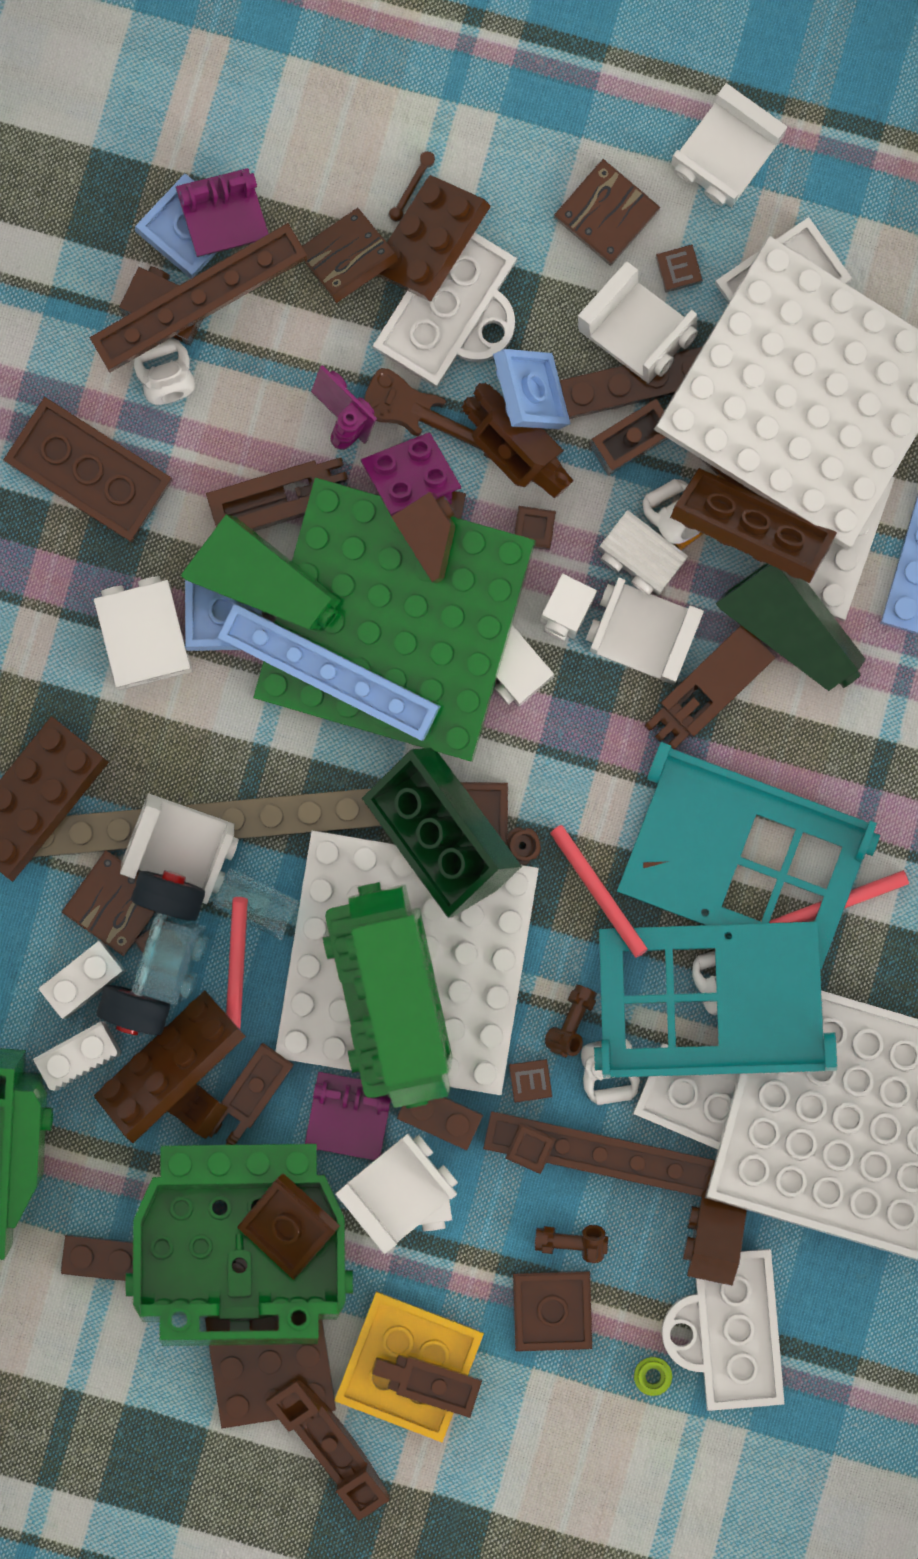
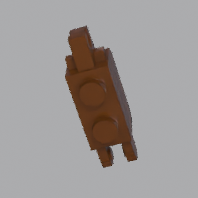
M486 382L479 383L473 393L475 396L467 397L461 407L465 415H468V418L477 426L473 432L474 442L515 485L525 488L534 482L553 498L558 497L573 482V479L558 460V457L564 450L543 428L512 427L506 413V403L503 396L497 390H494L490 384Z

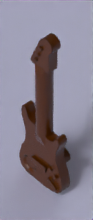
M381 368L374 374L363 399L373 408L374 416L377 418L376 421L399 424L414 436H419L422 432L418 425V421L482 450L474 442L473 429L430 410L431 407L435 406L442 408L446 403L445 399L437 395L421 393L411 388L403 378L390 369Z

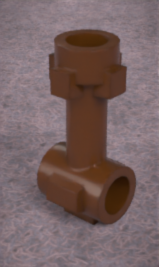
M576 984L575 989L571 991L568 997V1001L572 1005L562 1028L552 1027L545 1036V1045L548 1049H551L550 1052L566 1058L568 1055L576 1056L581 1051L583 1040L581 1035L576 1032L585 1011H592L597 996L595 991Z
M598 1225L585 1227L582 1235L555 1233V1227L544 1226V1228L536 1229L535 1251L553 1254L554 1248L582 1251V1258L586 1262L599 1263L604 1259L605 1254L608 1253V1236H605V1230Z

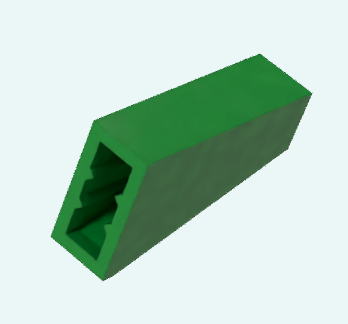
M230 515L224 516L180 575L189 582L309 630L319 631L321 627L323 629L327 628L336 618L338 610L335 608L341 602L339 598L241 520Z

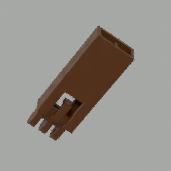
M336 458L316 464L315 460L206 493L215 526H218L225 515L237 517L253 531L304 517L315 478L336 484L349 480L346 472L331 475L330 472L344 466L342 458ZM308 479L309 485L295 488L298 499L288 502L283 486Z
M740 626L659 704L662 709L644 726L650 731L661 721L665 727L655 738L661 742L672 732L676 738L669 741L668 745L675 749L688 736L693 739L776 657L755 635L743 626ZM700 688L710 701L697 714L691 717L690 714L700 703L693 697L683 708L680 705Z

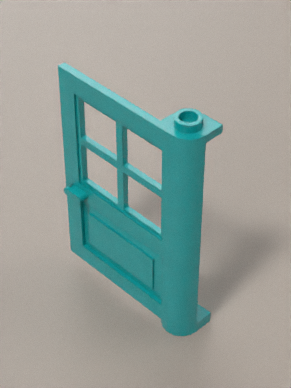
M660 742L647 780L657 783V787L617 892L702 925L769 923L784 882L823 897L814 922H818L820 969H822L865 854L873 856L880 838L879 834L874 833L877 823L871 820L866 822L672 749L671 745ZM756 815L795 829L780 872L741 857ZM803 833L842 847L827 889L787 875ZM669 861L643 869L644 862ZM737 865L777 879L762 921L722 907Z
M818 922L634 928L647 947V951L665 950L666 994L624 996L623 952L631 951L615 928L599 929L602 1047H594L595 1071L602 1070L603 1078L837 1071L835 1032L823 1033ZM715 949L717 993L674 994L673 950ZM717 1002L719 1046L676 1047L675 1003ZM667 1003L668 1047L626 1049L625 1004Z

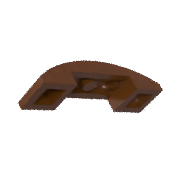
M296 1379L266 1399L265 1403L287 1431L290 1432L294 1429L337 1484L335 1492L358 1521L390 1501L386 1488L357 1442L335 1414L305 1384Z

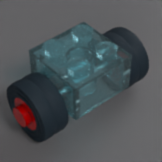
M164 870L163 875L149 871H140L131 901L138 906L154 911L158 916L154 917L132 989L117 985H106L103 989L101 1001L97 1008V1016L106 1022L117 1025L116 1030L136 1036L139 1032L161 1035L169 1014L170 1004L177 1005L184 998L188 999L189 995L192 996L198 973L192 971L195 961L199 962L200 959L204 958L210 937L204 936L206 926L191 922L196 921L199 916L205 890L185 882L186 877L166 870Z

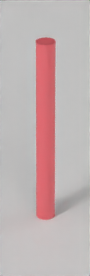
M563 825L553 829L550 835L634 957L637 958L643 955L648 950L568 832Z
M905 871L897 872L852 889L845 908L909 885ZM822 901L772 919L769 923L813 921L816 919Z
M234 897L232 899L226 1014L241 1030L248 899L245 897Z

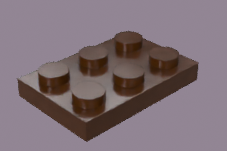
M429 175L387 241V244L395 252L398 261L378 274L377 277L431 302L491 205L477 195Z

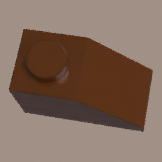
M429 492L391 517L433 583H439L444 579L456 527L451 517L456 515L444 495L438 498L435 493Z

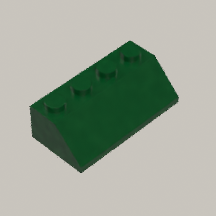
M432 748L411 749L362 797V800L448 918L454 917L496 892L522 867L441 755Z

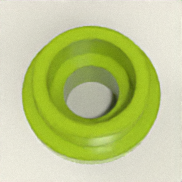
M647 1357L637 1364L634 1370V1382L642 1393L649 1396H658L666 1392L670 1387L672 1371L663 1359ZM650 1369H656L660 1372V1378L655 1383H650L646 1380V1373Z

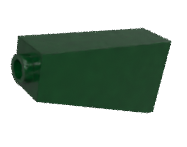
M765 563L727 590L716 602L720 610L826 690L830 691L838 684L845 688L861 676L859 669L866 658L806 581L793 578L785 571Z

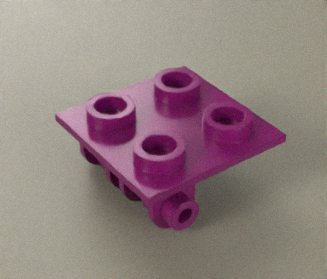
M248 168L175 187L197 257L252 244L269 234L255 188H257L254 173L249 172Z
M323 365L320 366L311 393L337 417L330 436L332 445L337 449L344 450L349 448L358 438L364 444L367 443L377 420L374 416L373 408L363 398H356L347 389L345 380L337 372H329Z
M430 432L360 459L391 516L429 492L435 493L438 498L444 495L449 503L452 504V492L461 489L460 483Z
M318 1071L305 1144H317V1150L376 1160L381 1156L391 1103L390 1095L369 1098L364 1094L361 1079Z

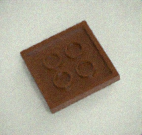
M293 1313L291 1315V1321L296 1326H301L306 1322L305 1313ZM279 1316L250 1320V1331H279ZM205 1318L207 1332L230 1331V1321ZM318 1320V1344L209 1346L221 1429L279 1420L265 1403L266 1399L296 1379L312 1390L331 1411H336L323 1320Z

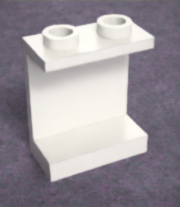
M725 83L717 94L715 103L681 150L677 149L671 161V165L675 167L673 171L685 182L692 184L695 181L705 188V195L714 203L720 206L726 203L732 208L782 140L787 126Z
M627 261L578 315L579 332L648 384L656 375L663 376L671 367L674 361L673 356L681 347L683 349L688 348L698 334L697 313L691 310L685 317L641 285L638 282V269Z
M160 576L138 581L139 587L124 591L123 586L107 588L101 591L102 597L94 598L115 686L119 691L193 672L171 593L173 592L171 584L168 580L161 581Z
M618 577L615 586L607 585L600 602L601 606L606 607L602 620L594 619L586 640L592 642L589 652L674 685L704 611L693 606H689L687 609L652 594L648 596L639 589L624 584L626 580Z
M148 793L122 859L120 874L135 879L139 869L162 875L164 870L186 877L185 882L205 890L203 903L207 904L211 893L218 894L223 884L225 872L220 870L224 860H232L239 839L234 837V823Z
M407 1133L335 1193L384 1254L396 1246L402 1238L448 1200L453 1199L457 1195L453 1188L458 1183L444 1165L439 1169L436 1168L428 1158L434 1152L420 1135L413 1139Z

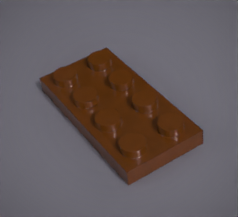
M46 397L42 399L3 459L11 467L130 543H133L173 481L172 477Z
M698 468L674 506L670 518L682 523L689 529L702 532L723 545L736 548L752 556L757 561L768 563L785 571L791 577L802 579L808 583H811L837 532L831 529L814 525L773 502L701 468Z
M52 716L0 779V873L12 882L109 763V761Z
M204 990L171 1023L164 1027L161 1035H157L139 1053L133 1056L112 1079L107 1081L94 1095V1098L122 1134L134 1143L246 1036L219 1004Z

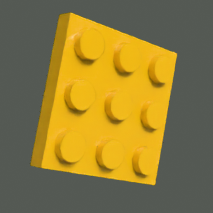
M376 1291L334 1401L443 1443L454 1413L397 1395L396 1391L388 1389L389 1379L372 1374L376 1357L396 1363L398 1354L405 1357L411 1356L468 1375L484 1332Z

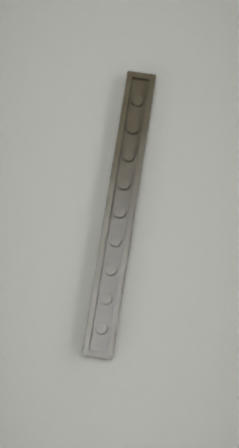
M370 789L183 805L234 823V837L239 840L311 833L312 830L330 832L382 827L362 800V797ZM142 809L68 815L33 858L104 852L105 850H126Z

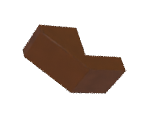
M195 1084L167 1112L177 1117L192 1131L206 1139L228 1107L201 1086Z

